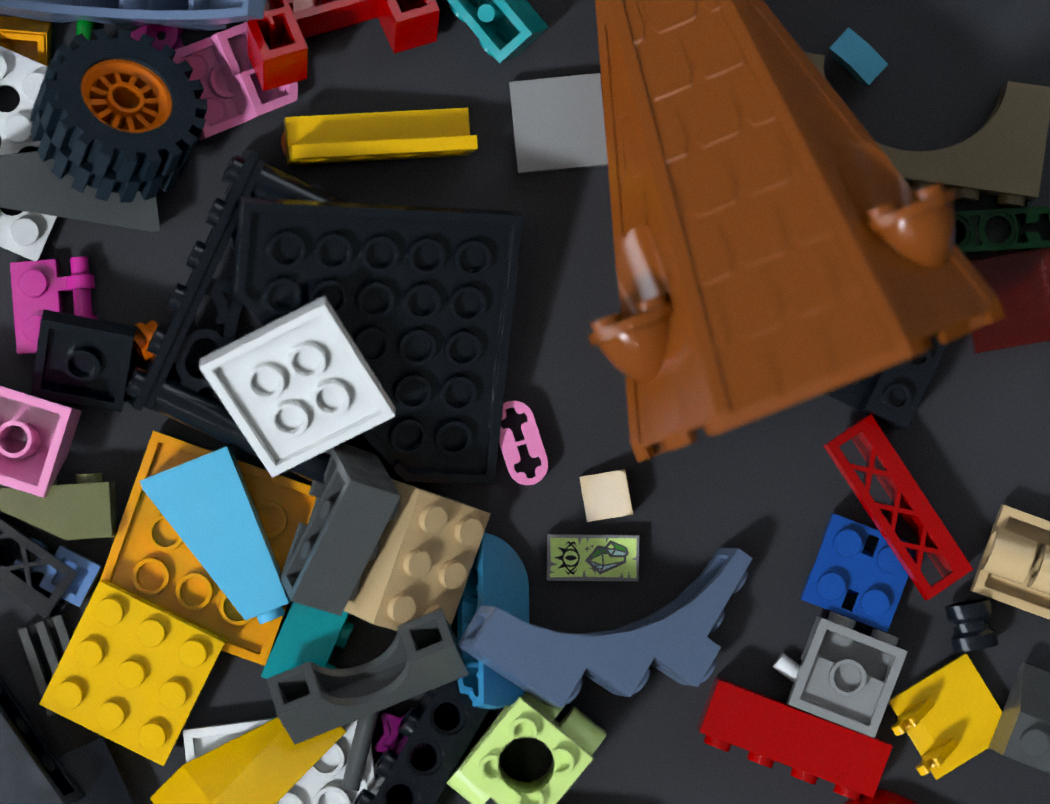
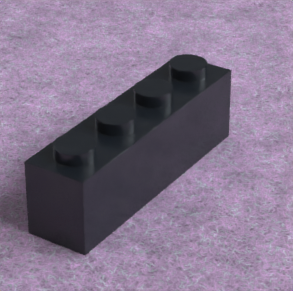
M0 675L1 804L78 803L85 796Z

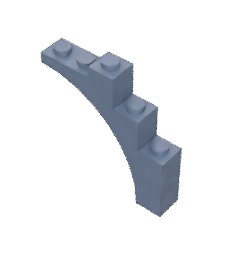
M0 0V14L57 24L85 20L127 28L155 24L205 32L226 29V24L263 19L267 0Z
M719 548L700 576L673 601L645 618L611 630L582 634L559 633L528 624L498 607L481 605L456 646L543 704L563 708L565 704L570 703L577 696L582 687V680L580 679L582 675H585L613 695L632 697L634 693L643 688L650 675V670L648 669L650 665L681 685L699 687L700 683L706 681L716 667L715 657L721 649V646L707 638L709 633L714 632L722 623L725 616V610L723 609L731 595L738 592L744 585L748 576L746 569L753 558L739 548Z

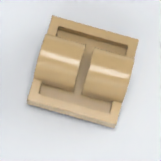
M1001 504L970 591L1050 620V521Z

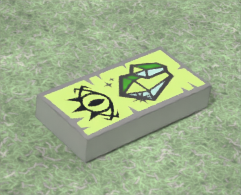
M547 534V580L639 581V535Z

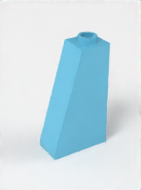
M231 446L223 447L140 481L144 492L245 621L257 617L259 624H263L285 615L283 605L292 601H290L280 580L281 570Z

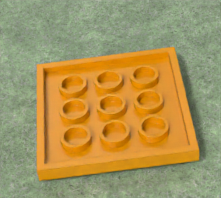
M153 430L100 580L105 579L227 640L222 651L265 666L275 644L284 615L263 624H259L257 617L245 621L144 492L140 483L143 479L213 451ZM237 460L282 573L299 522L308 524L317 497L309 495L311 485L280 474L271 477L266 469ZM288 604L283 605V609H284L285 613H286Z

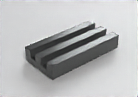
M64 614L17 630L41 699L49 685V681L32 634L38 632L50 669L54 675L60 661L48 629L56 627L65 652L72 637ZM45 708L48 717L57 714Z

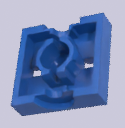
M831 513L822 536V543L810 573L807 575L799 599L888 632L909 575L879 530ZM868 535L879 538L873 555L863 550ZM907 549L914 560L915 551ZM847 592L857 595L851 611L841 608Z

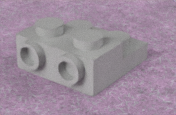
M831 611L827 620L817 616L802 653V663L786 704L875 738L908 651L896 647L899 638L873 628L871 635L867 636L853 630L856 621Z

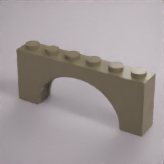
M804 52L825 78V55ZM1007 81L1000 87L995 107L984 125L970 138L947 148L932 151H906L876 143L914 193L942 182L945 190L954 188L958 200L979 201V195L997 197V204L1001 206L1024 207L1025 201L1031 202L1039 197L1050 119V87Z

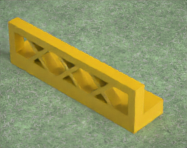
M468 108L284 118L287 165L468 156L478 149L477 135H470Z

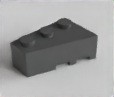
M344 443L324 452L331 456L322 483L313 480L309 495L317 497L308 524L300 522L298 524L280 577L290 601L339 616L342 615L348 601L355 598L360 586V577L368 561H372L377 555L380 537L388 521L390 522L396 517L401 497L377 454Z

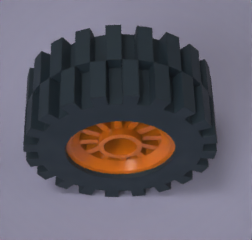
M105 28L93 30L89 41L81 33L72 37L69 47L63 43L56 50L53 60L51 59L30 118V121H34L31 128L32 140L41 141L37 153L43 162L52 158L55 160L51 170L54 175L60 180L67 174L75 178L71 188L81 193L84 192L86 185L96 188V199L108 201L111 192L119 193L120 203H133L138 191H140L145 201L156 197L159 187L166 192L174 185L177 177L180 178L191 158L206 122L204 117L208 110L207 99H200L204 91L200 79L189 81L193 68L186 60L177 65L173 61L176 53L175 50L165 45L159 51L151 47L154 40L153 37L142 34L139 42L130 39V30L118 28L114 38H108Z

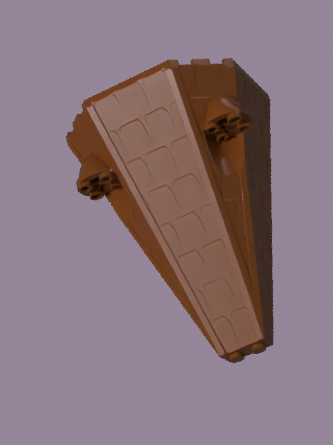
M595 0L614 251L621 312L590 323L594 333L587 336L591 346L598 345L607 359L625 375L630 444L638 462L698 441L694 429L703 426L707 437H712L926 352V350L933 348L929 336L936 333L941 344L966 335L974 329L1006 317L996 294L954 243L955 216L952 202L958 199L954 188L945 191L942 182H939L914 193L885 153L763 0Z

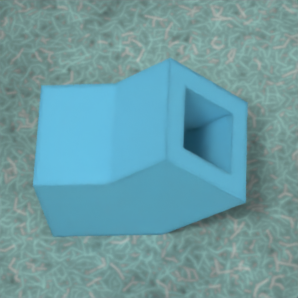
M849 27L829 48L832 58L862 84L870 85L888 65L870 44Z

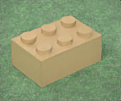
M391 479L401 495L398 513L392 521H388L380 537L377 555L372 561H368L360 577L358 592L353 600L348 601L344 611L374 625L397 631L399 625L442 608L451 626L491 513Z

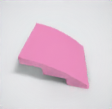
M247 22L175 50L176 53L173 61L178 65L186 60L193 68L189 81L200 79L204 88L200 99H207L208 110L204 117L206 122L199 137L200 141L298 100V82L267 91L262 90L248 56Z

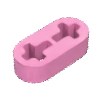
M507 401L503 403L501 421L507 418L506 410L515 408L517 414L525 413L527 422L521 424L524 440L518 442L515 441L510 428H500L499 444L512 479L519 484L534 485L545 477L548 470V458L530 407L520 401ZM526 444L530 457H539L541 460V466L535 468V477L527 478L524 472L517 473L515 471L514 464L521 461L518 446Z

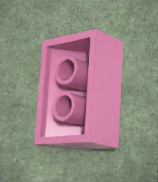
M0 386V484L46 498L69 454L82 411Z

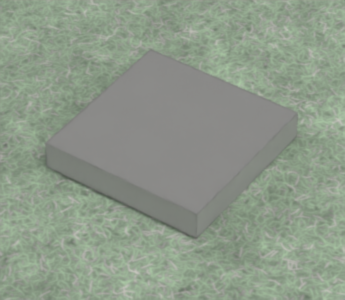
M600 73L509 82L518 175L608 166Z

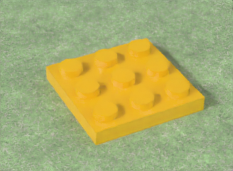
M101 579L39 705L164 766L227 640L105 579Z

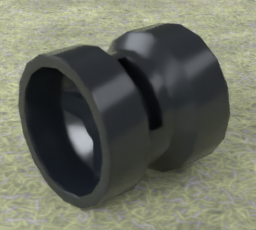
M991 599L971 600L945 606L947 620L952 624H957V627L953 628L954 634L950 638L953 652L975 651L999 645L996 630L991 628L990 622L985 620L990 618L993 613Z

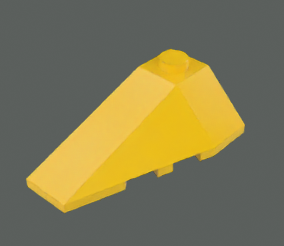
M276 717L183 764L150 797V800L153 804H276L347 730L340 726L294 744L283 724Z

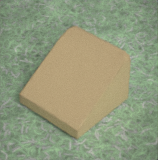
M625 469L579 477L587 522L633 515Z

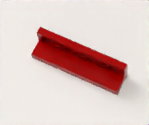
M872 414L858 419L846 427L844 432L823 445L925 601L930 600L973 570ZM852 439L866 460V467L849 463L839 446ZM856 472L864 473L863 483ZM872 475L877 477L891 498V505L877 503L870 495ZM882 511L890 512L888 521ZM898 514L902 515L916 536L917 544L903 542L895 533ZM907 549L915 551L914 560ZM923 553H927L942 576L941 579L931 586L920 571Z

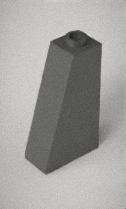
M37 151L0 155V207L149 232L160 231L156 197L144 201L140 191H138L133 203H120L119 193L111 192L108 201L96 199V188L86 185L84 192L81 193L71 188L75 179L71 175L67 174L61 180L51 172L55 162L53 158L43 162Z

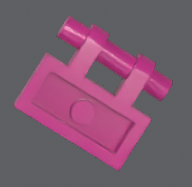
M87 256L70 258L71 276L60 277L59 261L57 259L10 263L16 351L18 355L36 354L40 322L44 309L63 313L61 292L73 291L74 315L98 320V316H93L91 289H95L94 274L89 273V260Z

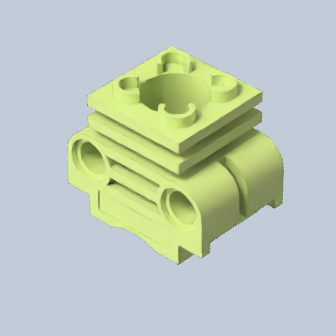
M525 692L522 697L519 696L515 703L506 706L493 723L462 758L447 784L471 804H485L490 797L495 801L493 804H556L593 760V753L603 742L607 734L604 729L594 723L575 706L559 722L555 718L563 708L547 706ZM534 737L544 742L552 751L553 763L548 772L540 779L531 782L517 781L508 776L501 767L499 756L503 748L514 739Z

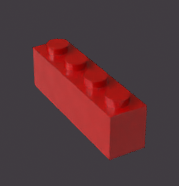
M715 677L696 727L700 733L706 735L703 742L726 752L730 751L731 745L749 751L746 759L768 768H773L775 761L790 766L792 769L789 775L816 785L818 777L835 784L833 792L855 801H859L861 794L874 798L893 747L885 740L867 736L719 677Z

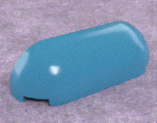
M484 532L457 608L458 642L481 605L498 607L529 624V582L524 564L508 543L489 533ZM461 649L469 675L458 679L460 693L469 696L473 703L472 706L484 709L504 708L515 703L519 696L522 697L524 695V690Z

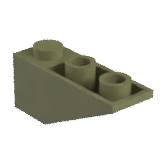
M103 473L75 474V484L57 485L56 477L46 498L0 484V511L64 540L111 538L116 536L118 530L115 481L103 482Z

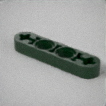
M1050 207L954 211L955 221L962 226L964 231L962 241L956 246L963 254L1050 247V233L1046 234L1045 241L1041 240L1040 233L1025 232L1021 234L1024 243H1018L1019 225L1016 216L1021 215L1023 217L1021 225H1032L1038 222L1039 215H1043L1045 222L1050 224ZM994 217L1001 218L1008 224L1009 236L1003 243H993L986 237L984 229L989 219Z

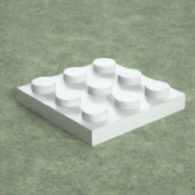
M325 296L200 359L199 368L271 477L395 417V406Z

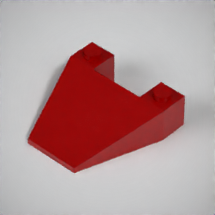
M267 0L263 19L247 21L248 56L262 90L267 91L307 79L308 47L304 38L378 18L395 54L437 42L440 9L435 0Z

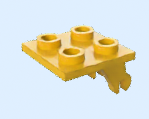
M967 653L960 655L890 698L888 702L898 718L897 723L891 727L896 736H899L906 731L922 757L921 763L915 768L920 776L931 772L935 780H938L988 749L1002 714V710Z

